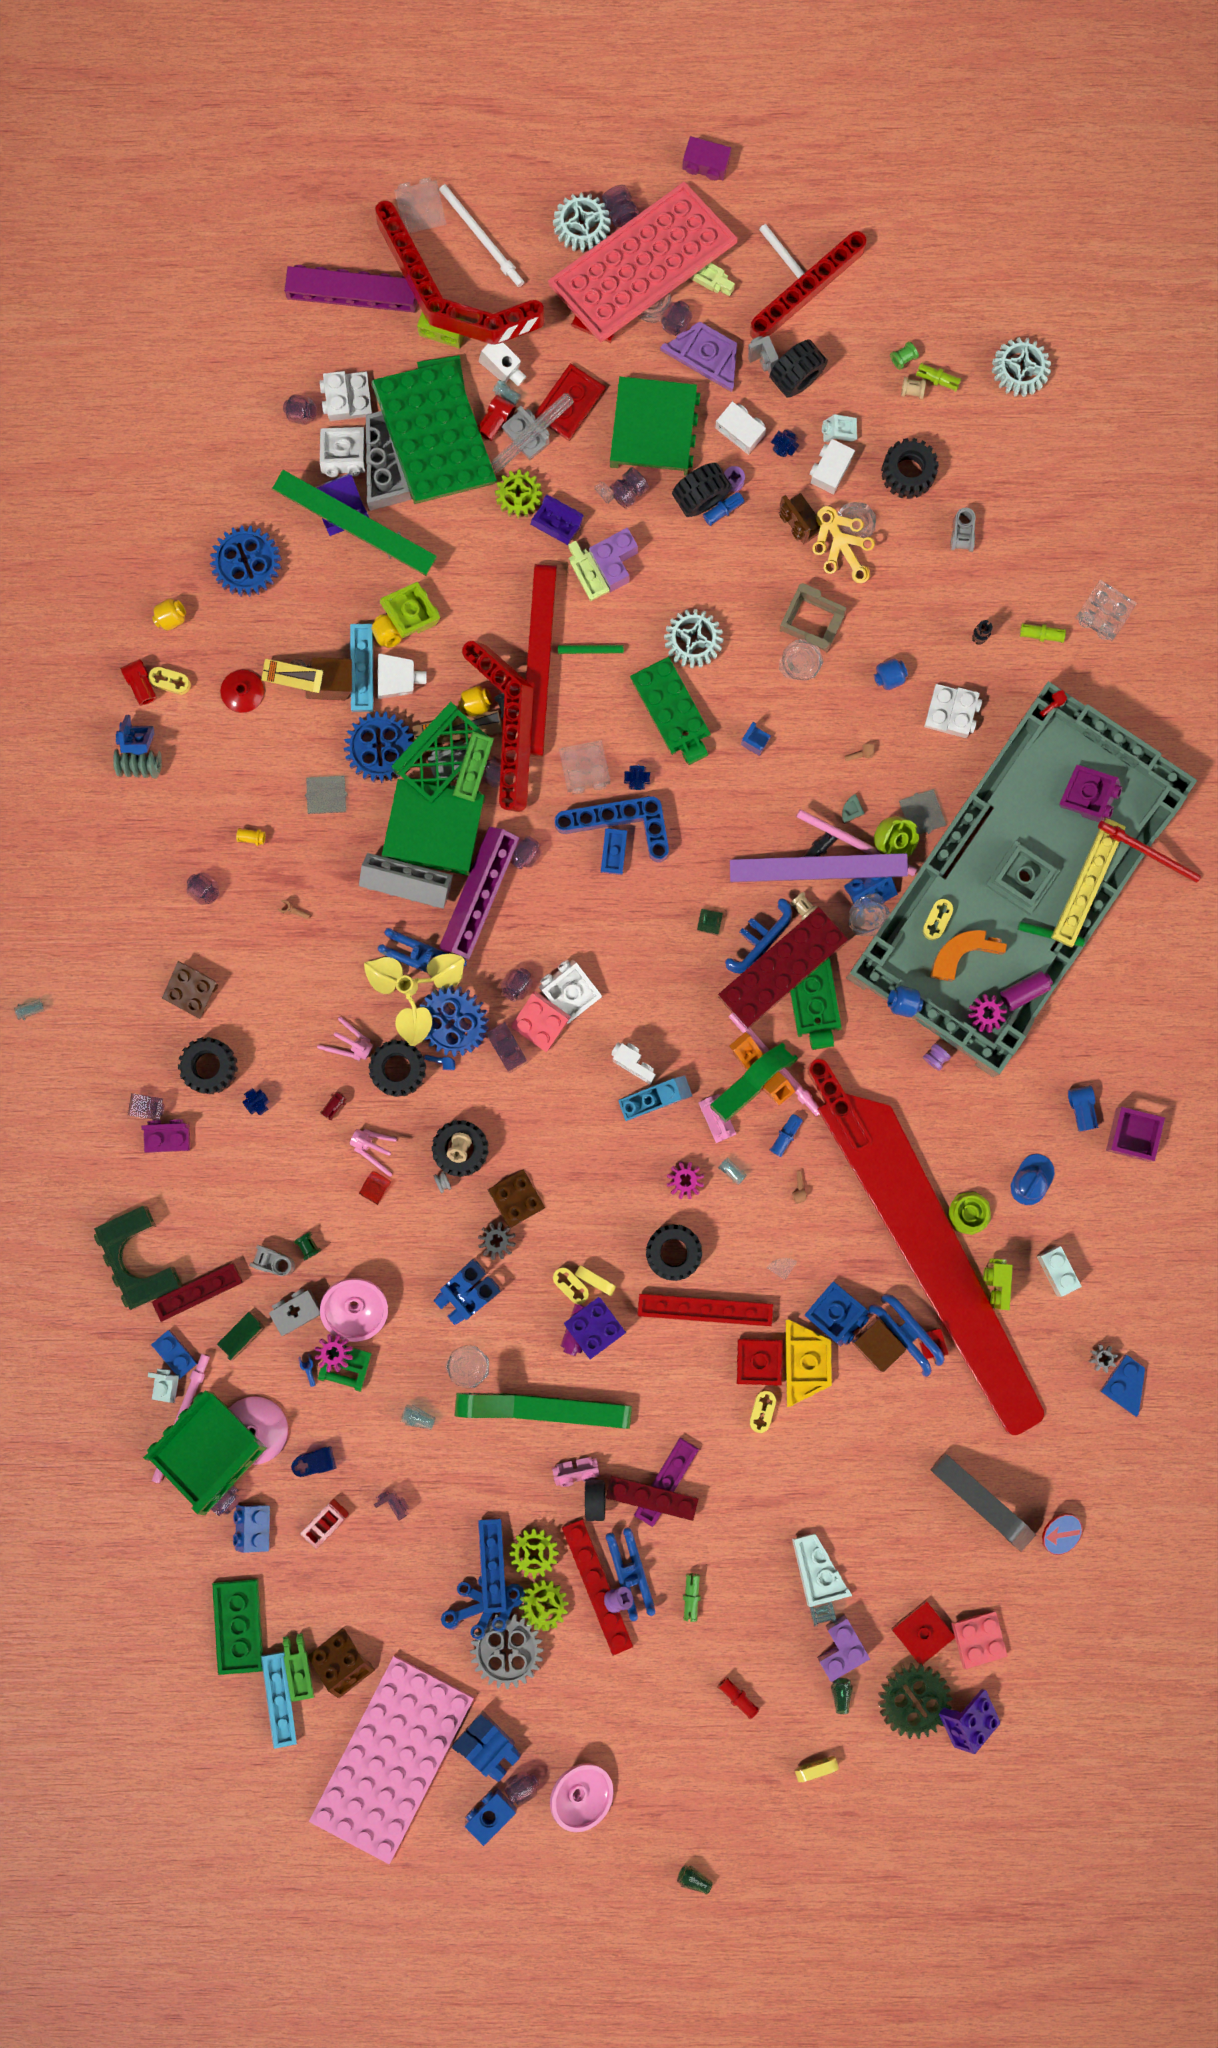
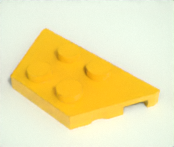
M785 1319L786 1406L791 1407L813 1396L815 1393L832 1386L831 1340L789 1319Z

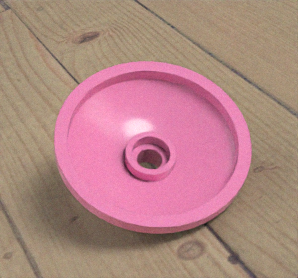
M348 1278L333 1284L324 1294L320 1305V1316L325 1328L333 1336L336 1337L337 1334H340L341 1340L347 1338L349 1342L363 1341L373 1337L382 1329L388 1315V1304L384 1293L374 1283L361 1278ZM356 1301L358 1304L352 1306L350 1303Z
M254 1396L241 1399L229 1408L248 1429L252 1427L256 1430L255 1436L267 1447L252 1465L266 1463L281 1452L288 1437V1423L283 1411L276 1403L263 1397Z
M590 1763L573 1766L564 1772L554 1785L550 1797V1809L554 1820L562 1828L571 1832H583L596 1826L606 1816L613 1800V1784L609 1775L599 1766Z

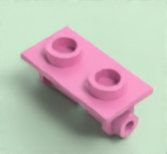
M719 1094L698 1102L716 1143L736 1135L731 1121L728 1120L725 1123L710 1108V1104L720 1096Z
M588 1457L576 1460V1469H573L572 1461L556 1464V1467H552L553 1475L556 1476L554 1477L556 1486L568 1487L577 1481L586 1482V1480H595L596 1477H600L597 1459Z

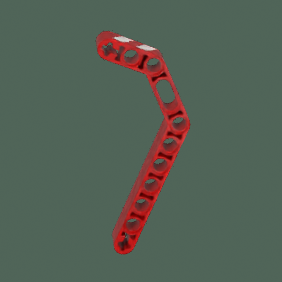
M386 200L377 203L375 207L377 225L430 325L493 345L535 331L544 325V306L538 300H529L492 314L443 299L393 203Z

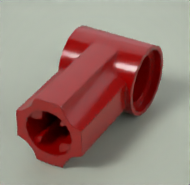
M497 394L489 404L487 414L478 425L481 437L492 441L501 426L513 416L516 406Z
M141 659L120 668L140 706L150 704L157 699L148 679V672Z

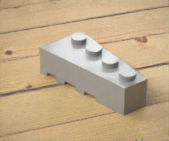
M379 411L366 415L367 504L369 510L412 500L382 412Z

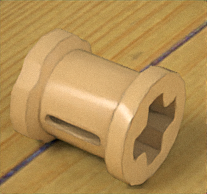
M904 377L901 396L911 395L923 399L926 380L915 381Z
M804 892L799 894L790 903V906L794 907L802 916V920L817 908V906H813L808 901Z
M455 1133L452 1136L453 1144L447 1151V1157L453 1162L461 1163L467 1158L466 1151L470 1147L472 1140L467 1134Z

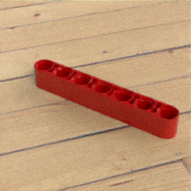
M860 231L850 233L758 313L751 322L750 336L752 339L772 335L859 259L865 250L866 236ZM857 242V243H859L861 246H860V247H853V246L851 245V243ZM842 256L845 260L838 261L835 257ZM826 270L829 274L822 275L819 273V271ZM810 284L813 286V288L806 289L803 287V285ZM795 298L797 302L790 303L787 301V299ZM776 311L779 312L781 316L773 317L771 313ZM760 325L763 326L765 330L757 331L755 327Z

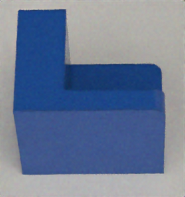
M752 722L741 741V746L760 756L771 735L757 728V723Z

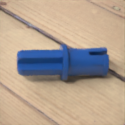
M736 492L723 502L719 501L717 506L703 514L706 523L712 526L722 517H728L731 511L744 503L743 496Z
M795 1114L790 1116L782 1131L779 1130L778 1133L780 1134L769 1151L782 1157L789 1143L794 1141L793 1137L803 1122L799 1116Z

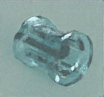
M832 1602L816 1608L813 1606L809 1607L814 1627H817L819 1623L828 1621L837 1622Z

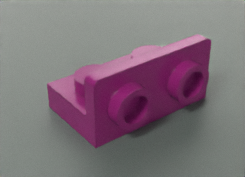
M183 1119L170 1120V1124H161L160 1120L147 1121V1125H141V1130H144V1153L190 1151V1125L183 1123Z

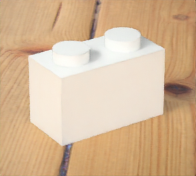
M733 401L716 420L715 429L748 455L765 436L766 432L765 425L760 419L751 417L744 406L741 404L736 405Z
M831 439L829 445L824 444L819 454L822 458L819 464L814 463L809 474L812 476L811 484L834 495L854 456L855 450L834 439Z

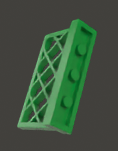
M450 701L391 766L392 771L402 777L432 804L460 772L463 761L454 762L453 750H467L468 734H472V732L485 736L488 735ZM459 717L465 722V730L452 731V722ZM466 734V746H453L452 735ZM441 735H450L451 747H437V739ZM451 750V762L438 763V751ZM426 751H435L436 763H423L422 755ZM454 765H459L454 771ZM436 766L437 778L423 779V767ZM438 766H452V774L448 778H439ZM420 767L421 779H410L406 773L410 768ZM445 781L441 786L439 785V782ZM424 782H437V790L432 796L424 791Z

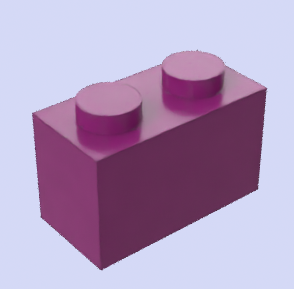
M690 136L683 158L682 169L692 175L701 174L710 180L723 181L731 157V147Z

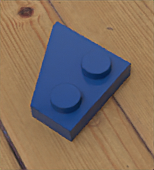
M1124 1355L1100 1392L1137 1417L1140 1409L1145 1368L1128 1355Z

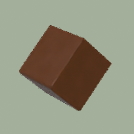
M312 658L307 667L322 670L323 675L320 692L306 690V698L345 701L352 693V659Z
M875 1318L851 1341L862 1355L881 1372L886 1371L906 1351V1348L882 1322Z

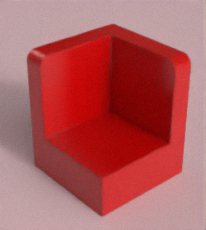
M941 1328L925 1331L941 1349L943 1355H948ZM918 1337L922 1354L925 1358H934L932 1352Z

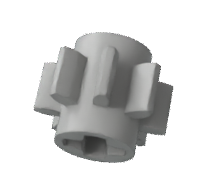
M1099 1344L1097 1351L1090 1350L1093 1356L1088 1362L1096 1364L1094 1367L1095 1371L1102 1367L1103 1371L1107 1373L1109 1366L1116 1367L1113 1361L1118 1355L1110 1352L1112 1350L1111 1346L1103 1350V1346ZM1102 1354L1107 1355V1359L1104 1360V1363L1099 1362V1358L1102 1357Z

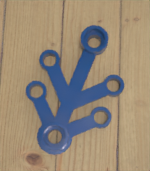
M480 1576L479 1579H478V1583H479L480 1586H481V1576ZM461 1582L457 1586V1592L462 1597L468 1596L480 1603L457 1612L454 1610L445 1611L441 1616V1623L449 1630L456 1629L461 1620L483 1612L482 1593L471 1588L467 1582ZM510 1584L507 1587L505 1586L506 1612H501L500 1616L492 1621V1627L495 1631L503 1632L507 1627L506 1622L513 1608L523 1603L520 1597H525V1592L520 1585ZM463 1586H468L466 1593H461ZM513 1591L518 1593L515 1599L510 1598V1594ZM483 1613L478 1624L472 1627L471 1636L475 1640L484 1638L485 1629L493 1613ZM453 1615V1617H454L453 1621L450 1622V1623H447V1622H446L447 1616ZM503 1621V1626L499 1629L496 1628V1623ZM481 1629V1635L476 1637L474 1635L475 1630Z

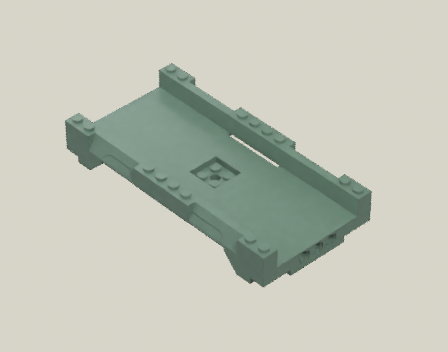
M1049 681L1040 691L1008 739V742L976 789L970 794L917 872L916 877L846 977V979L861 989L865 990L868 988L886 1001H888L891 990H895L898 986L918 990L920 998L923 999V1006L921 1011H917L915 1016L911 1018L976 1061L975 1066L991 1077L1000 1075L1011 1057L1016 1053L1031 1029L1035 1017L1081 952L1145 855L1122 841L1119 842L1077 936L1085 938L1083 947L1076 945L1069 947L1058 941L1052 951H1050L1056 940L1018 930L1019 922L1051 930L1055 929L1098 833L1099 822L1084 818L1080 813L1061 808L1059 805L1076 764L1119 778L1122 792L1119 799L1114 798L1111 806L1114 807L1110 819L1125 826L1126 834L1149 847L1175 816L1197 782L1195 778L1163 758L1161 752L1087 704L1085 706L1066 692L1067 700L1065 703L1042 716L1040 712L1054 702L1052 695L1061 690ZM992 806L994 809L992 810L986 821L983 823V825L981 826V828L979 829V831L977 832V834L975 835L967 849L964 851V853L962 854V856L960 857V859L958 860V862L956 863L946 879H943V874L946 872V870L948 869V867L950 866V864L952 863V861L954 860L962 846L965 844V842L967 841V839L969 838V836L971 835V833L973 832L981 818L984 816L988 808ZM1019 872H1027L1029 874V881H1022L1019 877ZM946 899L953 905V913L941 937L937 940H928L923 935V926L936 901ZM944 904L941 907L937 906V909H939L937 917L941 919L942 915L949 911L946 910V905ZM935 921L932 927L927 926L930 930V935L934 933L939 934V931L936 929L939 922ZM982 930L986 931L985 940H988V937L1001 939V943L1007 944L1006 952L1003 955L983 951H970L963 954L958 961L955 980L952 982L930 978L932 964L939 950L949 940L961 933ZM1039 970L1043 973L1047 972L1053 983L1050 985V991L1013 1011H1010L1005 1004L999 1007L1000 1010L1007 1009V1013L1000 1014V1016L1006 1018L1005 1022L998 1021L1001 1026L1000 1029L997 1030L992 1025L993 1030L991 1033H988L985 1026L984 1030L980 1032L978 1031L979 1023L974 1027L971 1025L976 1019L968 1018V1014L975 1013V1011L969 1009V1006H977L974 1002L975 998H979L982 1001V996L987 994L990 1001V998L994 995L996 996L995 1004L1003 1001L1000 995L1001 991ZM984 1008L985 1013L983 1017L991 1019L990 1014L992 1011Z

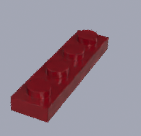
M231 1263L152 1301V1304L160 1322H163L242 1284L243 1281L235 1264Z
M612 1475L606 1494V1499L691 1521L694 1520L699 1500L697 1497Z

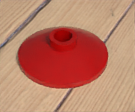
M236 670L225 677L221 684L220 694L222 701L230 710L237 713H247L256 709L262 702L264 686L261 679L255 673L248 670ZM240 686L245 687V690L242 693L237 692V689Z

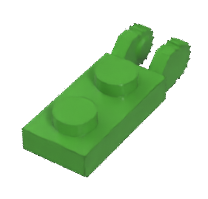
M297 1634L296 1642L299 1652L291 1654L289 1636L283 1637L284 1663L291 1702L315 1697L303 1634Z

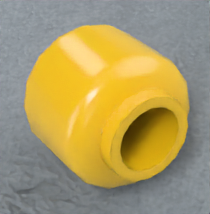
M169 598L154 607L152 619L158 628L162 627L164 630L170 631L184 623L186 610L179 600L175 601Z
M382 614L376 617L371 629L377 643L388 648L398 645L402 637L389 616Z
M479 685L462 691L461 700L458 701L461 712H466L470 717L488 712L492 704V698L488 689H483Z

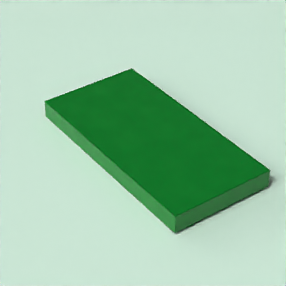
M258 1579L213 1582L218 1675L263 1672L261 1661L263 1643Z

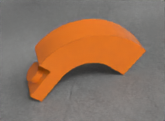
M982 930L961 933L949 940L939 950L932 964L930 978L952 982L955 980L958 961L963 954L970 951H983L1003 955L1006 952L1007 944L1001 943V939L988 937V940H985L986 931Z
M746 1031L729 1045L734 1056L746 1071L764 1055ZM777 1072L762 1088L778 1106L796 1092L780 1072Z

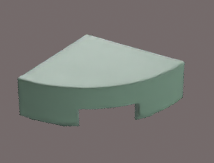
M856 794L851 796L843 807V823H847L865 814Z

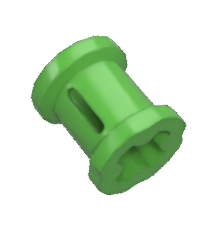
M910 341L905 343V346L897 352L893 351L890 353L891 361L899 370L904 368V364L910 360H916L919 357L917 349Z

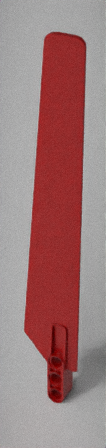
M823 1059L814 1060L808 1066V1074L825 1102V1105L817 1110L1005 1431L1011 1435H1019L1043 1420L1044 1409L892 1107L887 1104L846 1094L828 1063ZM814 1064L823 1066V1075L819 1076L813 1073ZM826 1083H832L835 1086L834 1094H826L824 1091ZM843 1102L847 1107L846 1113L839 1114L835 1109L836 1103Z

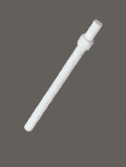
M442 185L439 191L499 263L502 272L509 276L517 287H521L524 284V280L516 272V267L510 260L507 261L447 185Z

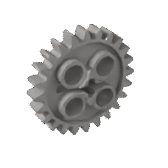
M516 1613L512 1619L508 1618L505 1630L509 1631L508 1648L512 1649L513 1652L508 1656L510 1670L507 1672L505 1670L506 1653L501 1651L506 1646L505 1630L503 1632L495 1631L492 1627L493 1620L490 1619L489 1626L485 1629L484 1638L471 1641V1644L476 1646V1649L470 1651L471 1654H476V1658L471 1663L479 1664L475 1672L482 1670L481 1679L488 1676L489 1685L494 1680L497 1681V1688L502 1683H505L506 1689H509L511 1682L517 1688L519 1680L526 1684V1675L533 1678L535 1675L532 1669H540L536 1661H543V1658L538 1655V1653L544 1651V1648L538 1647V1644L543 1639L535 1638L539 1630L532 1632L530 1630L532 1626L525 1625L526 1618L517 1621ZM503 1621L496 1623V1628L498 1629L503 1626ZM476 1631L474 1635L478 1637L481 1635V1632ZM497 1633L500 1635V1645L496 1646L490 1642L491 1634ZM514 1633L523 1635V1644L516 1645L513 1642L512 1636ZM515 1656L522 1657L525 1662L524 1667L516 1668L513 1665V1658ZM492 1657L500 1658L502 1661L501 1668H493L490 1664V1659Z

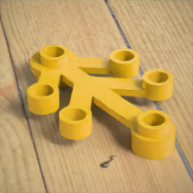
M830 506L821 508L816 516L817 523L821 527L817 542L812 548L813 552L816 555L826 552L825 542L829 530L834 537L828 561L824 564V571L828 574L837 571V559L841 549L853 570V580L857 583L866 582L870 578V570L868 567L860 565L849 544L860 546L862 549L869 551L875 546L874 539L842 533L837 526H847L852 531L858 532L864 527L863 520L860 518L851 519L838 516L837 511ZM826 513H828L831 516L829 522H826L823 519V516ZM854 521L860 522L861 526L859 529L853 527ZM866 540L871 541L872 546L870 548L864 546ZM818 544L823 546L822 552L816 550ZM829 563L834 565L833 571L827 569ZM859 570L864 572V577L862 579L857 577V572Z

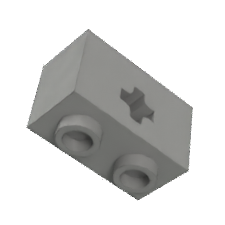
M301 1289L292 1294V1300L286 1303L282 1300L272 1306L274 1310L269 1312V1315L281 1336L287 1335L320 1316V1306L311 1290L305 1292L304 1289ZM292 1306L300 1308V1311L297 1312L298 1317L297 1315L290 1314L293 1310Z

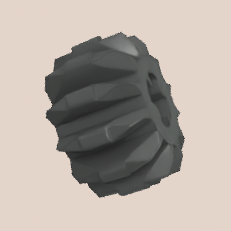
M493 1222L490 1223L492 1231L483 1227L482 1231L487 1236H478V1239L485 1240V1243L478 1245L479 1248L487 1246L483 1255L486 1256L492 1251V1260H495L496 1252L499 1253L500 1259H504L502 1251L504 1250L510 1255L512 1252L507 1246L515 1247L516 1243L509 1242L508 1240L514 1238L515 1234L508 1236L506 1234L511 1228L507 1226L504 1231H501L503 1227L502 1222L498 1223L497 1230H495ZM496 1234H498V1237L503 1238V1241L500 1242V1247H495L496 1244H491V1240L494 1239Z

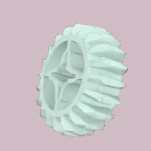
M581 192L579 198L572 194L571 200L565 198L563 200L564 205H558V211L554 212V218H556L553 220V226L556 227L554 233L559 235V242L565 241L564 246L566 248L572 245V250L576 251L577 247H580L583 253L585 247H588L589 250L592 249L593 244L596 246L600 243V240L606 239L605 234L610 233V227H608L611 225V219L608 218L610 212L605 210V203L599 204L600 199L598 197L592 200V195L589 194L585 198ZM575 212V216L569 219L568 222H565L568 215ZM579 217H580L581 221H584V223H585V228H584L583 224H580V222H579ZM596 223H599L597 229L589 234V229L594 227Z
M1019 337L1016 339V343L1011 339L1007 345H1001V351L998 350L996 352V358L992 361V365L995 366L992 368V373L997 374L994 377V381H1001L999 388L1007 387L1006 394L1012 390L1014 391V397L1018 395V392H1021V395L1025 397L1027 391L1033 395L1035 389L1041 390L1042 384H1046L1048 380L1046 376H1049L1051 370L1048 369L1051 361L1047 360L1049 357L1048 353H1042L1044 346L1036 347L1037 340L1030 344L1029 338L1022 342ZM1021 353L1018 358L1006 359L1013 354ZM1023 360V362H1022L1023 371H1022V373L1020 374V371H1021V369H1020V363H1021V361ZM1007 372L1012 373L1014 375V378H1012ZM1032 375H1036L1035 378L1029 381H1022L1023 377L1025 376L1031 377Z
M694 609L693 615H690L689 610H685V617L678 613V621L672 618L670 620L672 626L666 627L668 634L664 635V639L668 641L665 643V648H672L669 650L668 655L673 656L676 654L674 662L682 659L681 666L685 667L686 662H690L691 669L694 668V663L696 662L699 668H701L703 660L709 665L711 663L709 656L716 659L717 654L715 651L720 652L722 648L718 644L723 643V638L718 637L723 631L722 629H716L719 626V622L711 623L714 618L712 615L705 618L706 611H702L701 615H697V609ZM696 623L692 629L687 630L683 628V630H680V628L687 624ZM702 626L709 631L712 642L701 634ZM697 631L698 641L695 640V642H693L690 647V638H692V635H695ZM676 636L686 643L685 652L678 646ZM696 648H708L700 654H692Z

